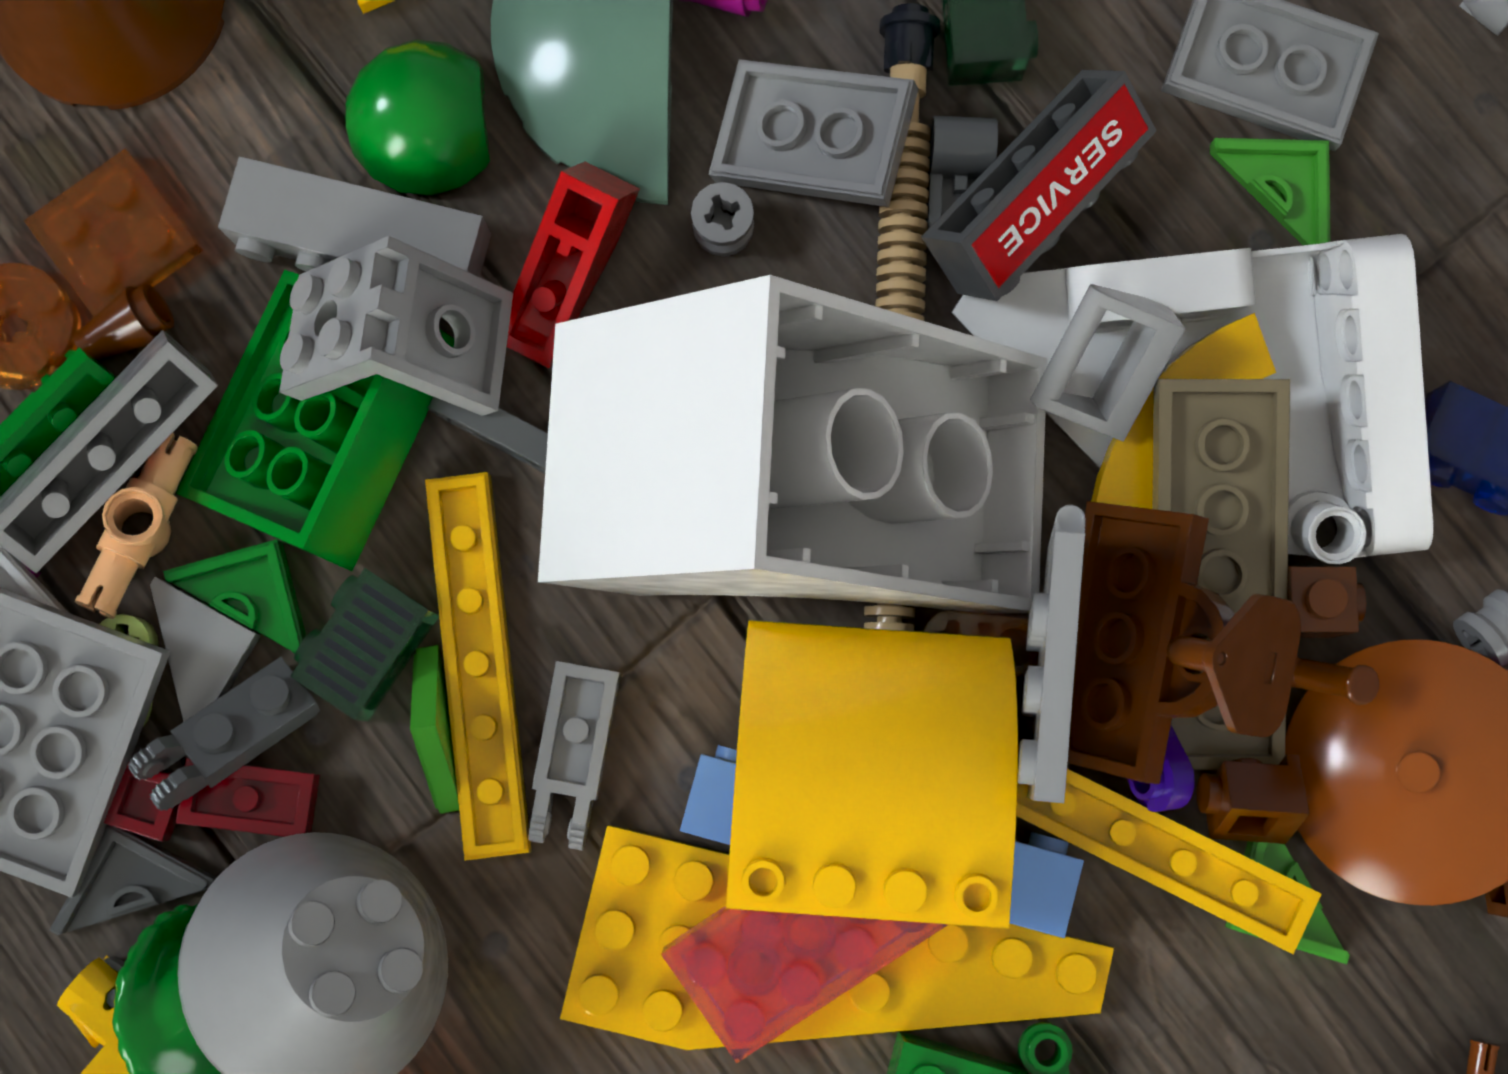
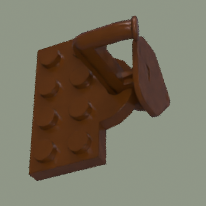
M1087 501L1067 763L1143 783L1160 784L1172 718H1194L1218 705L1225 725L1230 732L1265 738L1275 733L1283 722L1288 707L1291 687L1346 697L1354 704L1366 705L1377 696L1379 690L1378 674L1372 667L1367 665H1357L1352 668L1298 658L1301 619L1297 607L1290 600L1254 594L1234 614V611L1218 593L1197 585L1209 518L1188 513Z

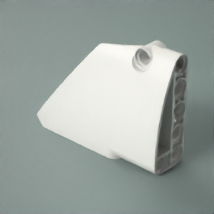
M1395 234L1251 251V248L1028 272L1023 273L1020 276L1018 285L998 301L962 295L951 312L973 336L1047 358L1048 366L1090 284L1138 295L1169 307L1186 328L1164 369L1189 346L1216 329L1255 313L1276 373L1263 379H1290L1288 554L1306 555L1328 564L1340 565L1358 557L1427 550L1432 544L1433 513L1414 251L1407 235ZM1106 310L1064 389V393L1093 398L1131 328L1133 320ZM1046 411L1047 415L1100 468L1113 437ZM1332 516L1337 525L1336 536L1328 546L1320 548L1316 540V530L1320 522Z

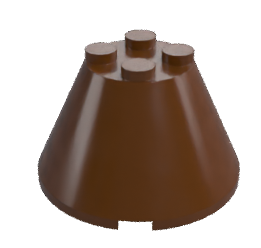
M0 0V54L25 82L40 93L60 103L75 107V104L107 106L110 110L134 107L169 93L186 81L202 65L221 34L224 20L221 16L225 0Z

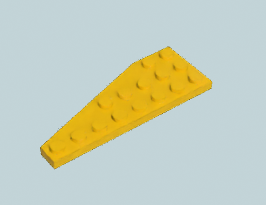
M607 825L560 1019L684 1050L1099 1014L1101 1013L1114 948L1066 935L1064 939L1010 923L1009 929L726 909L729 869L728 853Z

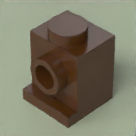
M1286 754L1279 765L1263 764L1260 760L1254 758H1239L1232 761H1224L1216 774L1203 773L1197 785V805L1201 813H1206L1210 839L1286 844L1310 814L1299 755Z

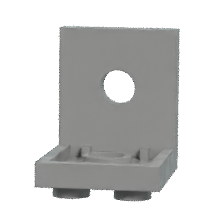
M386 236L299 275L290 295V306L293 309L289 337L280 355V365L283 373L279 393L302 401L378 374L481 416L496 412L499 409L513 293L394 237ZM441 317L453 329L455 336L453 347L449 346L441 336L439 330Z

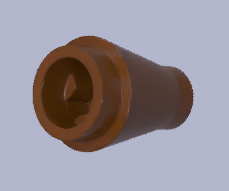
M143 284L138 288L127 286L92 320L73 333V339L77 348L80 347L96 361L100 362L105 358L147 346L162 330L166 332L174 327V318L166 301L154 287L149 284Z

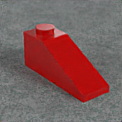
M586 161L561 171L513 291L506 347L547 368L553 366L555 324L578 319L619 241L640 188Z

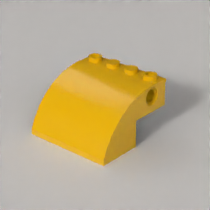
M748 620L738 729L726 909L1009 929L1018 772L1017 694L1011 639L1007 637Z

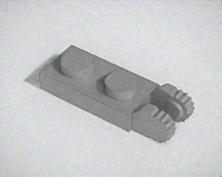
M556 661L532 789L536 790L530 821L529 841L544 843L552 823L553 794L576 797L573 817L570 819L567 832L568 847L583 851L591 819L593 800H598L621 678L620 672Z

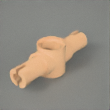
M172 433L148 457L138 479L130 478L126 488L113 494L105 503L102 513L105 530L96 546L101 553L80 595H77L74 601L76 604L94 613L96 610H99L100 615L114 619L117 614L116 610L137 569H144L149 558L160 553L169 543L171 535L169 517L178 501L174 494L192 456L196 454L198 449L197 445L182 436H179L176 441L174 440L175 435ZM145 512L153 515L152 524L145 532L133 536L122 533L124 521L132 514Z

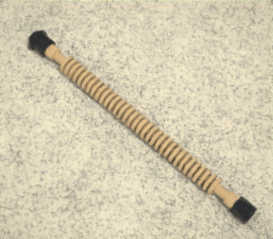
M906 3L895 6L892 9V13L884 15L880 19L879 33L885 38L884 72L890 73V77L914 80L918 87V93L889 207L879 206V217L881 220L878 222V233L881 235L878 236V249L880 251L877 252V264L880 266L877 268L876 278L880 282L876 284V296L880 298L876 299L875 306L924 321L925 317L920 314L925 312V301L921 298L925 297L926 285L922 282L926 281V269L923 266L926 265L927 253L924 251L927 249V245L921 236L928 228V222L925 219L928 218V206L926 203H928L929 191L926 188L929 187V174L927 172H929L930 159L927 157L930 156L929 141L931 128L928 125L919 123L920 98L926 96L927 71H933L934 38L940 34V20L937 16L930 14L926 6ZM877 603L874 606H864L865 617L877 618V622L864 623V628L914 631V625L902 623V619L914 618L915 608Z

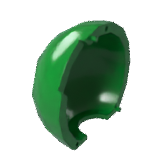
M415 39L385 48L359 71L346 97V131L353 156L373 179L398 192L434 195L462 187L486 169L490 162L483 93H485L484 78L481 65L475 58L443 42Z

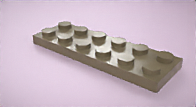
M1158 379L1153 390L1152 509L1195 514L1209 518L1197 585L1218 593L1234 611V614L1254 594L1269 595L1287 600L1290 379ZM1218 705L1194 718H1172L1171 725L1191 762L1193 770H1218L1224 761H1232L1239 758H1254L1260 760L1263 764L1279 765L1285 756L1286 714L1277 731L1265 738L1230 732L1225 725Z

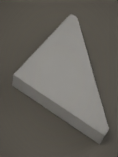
M154 577L150 588L165 649L171 651L168 661L184 722L230 690L261 635L167 581Z

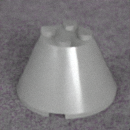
M313 832L281 837L260 845L234 861L217 876L198 903L190 922L186 926L178 961L179 996L187 1025L201 1051L221 1074H397L416 1056L433 1030L442 1008L448 979V952L443 926L435 905L420 881L406 866L381 848L354 837L334 833Z

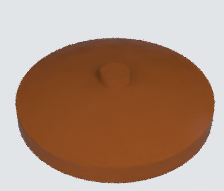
M1432 640L1386 642L1356 652L1335 664L1352 668L1357 665L1372 667L1378 674L1379 690L1373 701L1366 705L1354 704L1346 697L1308 690L1292 716L1285 737V755L1294 754L1299 755L1310 814L1298 828V831L1306 844L1331 871L1346 882L1369 894L1397 903L1431 906L1453 904L1486 894L1507 882L1508 671L1493 660L1475 651L1458 645Z

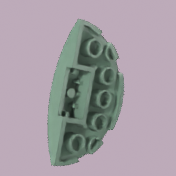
M493 0L491 45L495 68L505 97H509L513 108L523 122L526 134L536 146L557 165L563 163L570 168L586 161L640 188L635 200L637 202L668 205L673 0Z

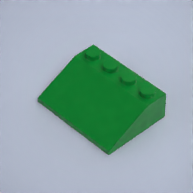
M284 270L176 494L352 572L429 410L427 407L433 396L378 374L302 401L279 393L283 373L280 365V355L289 337L293 309L290 306V295L299 277V274ZM439 329L443 340L453 347L455 339Z

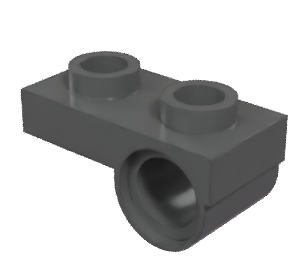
M932 116L930 122L931 137L929 141L930 168L928 172L927 230L996 160L998 147L997 118Z

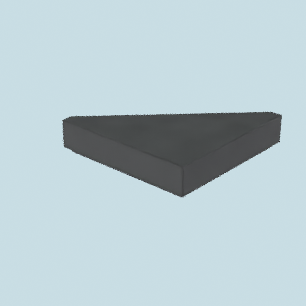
M108 825L93 856L78 895L66 899L49 931L56 935L68 933L208 889L217 877L139 834Z

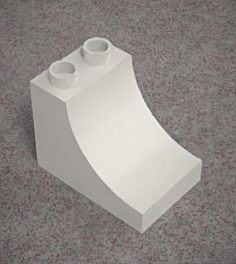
M773 275L555 324L538 582L638 596L731 595L789 597L905 605L972 614L1029 613L1032 599H1034V592L1039 593L1046 412L1032 404L1030 398L1047 367V358Z

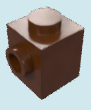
M1356 567L1288 568L1287 600L1293 602L1299 611L1301 619L1300 638H1336L1359 632V622L1363 621L1365 617L1367 602L1363 584L1357 583Z

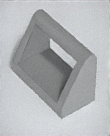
M1090 284L1030 401L1040 409L1124 442L1186 328L1172 310L1163 304L1138 295ZM1106 310L1133 320L1131 328L1093 398L1064 393V389Z

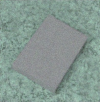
M1193 0L1161 91L1300 140H1328L1329 150L1336 151L1342 144L1379 33L1284 0Z
M739 59L708 175L715 183L726 182L736 186L889 207L918 87L915 81L911 79Z

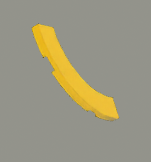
M1252 313L1216 329L1189 346L1162 371L1158 379H1263L1276 373L1256 315ZM1154 387L1124 442L1112 438L1096 478L1091 502L1152 509Z

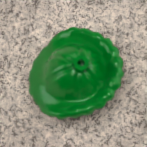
M188 904L178 905L173 911H166L158 915L153 925L147 926L139 934L137 942L129 949L127 960L118 972L115 982L112 1024L118 1038V1051L126 1063L129 1074H221L206 1058L192 1036L183 1014L179 996L178 961L182 938L198 904L194 906Z

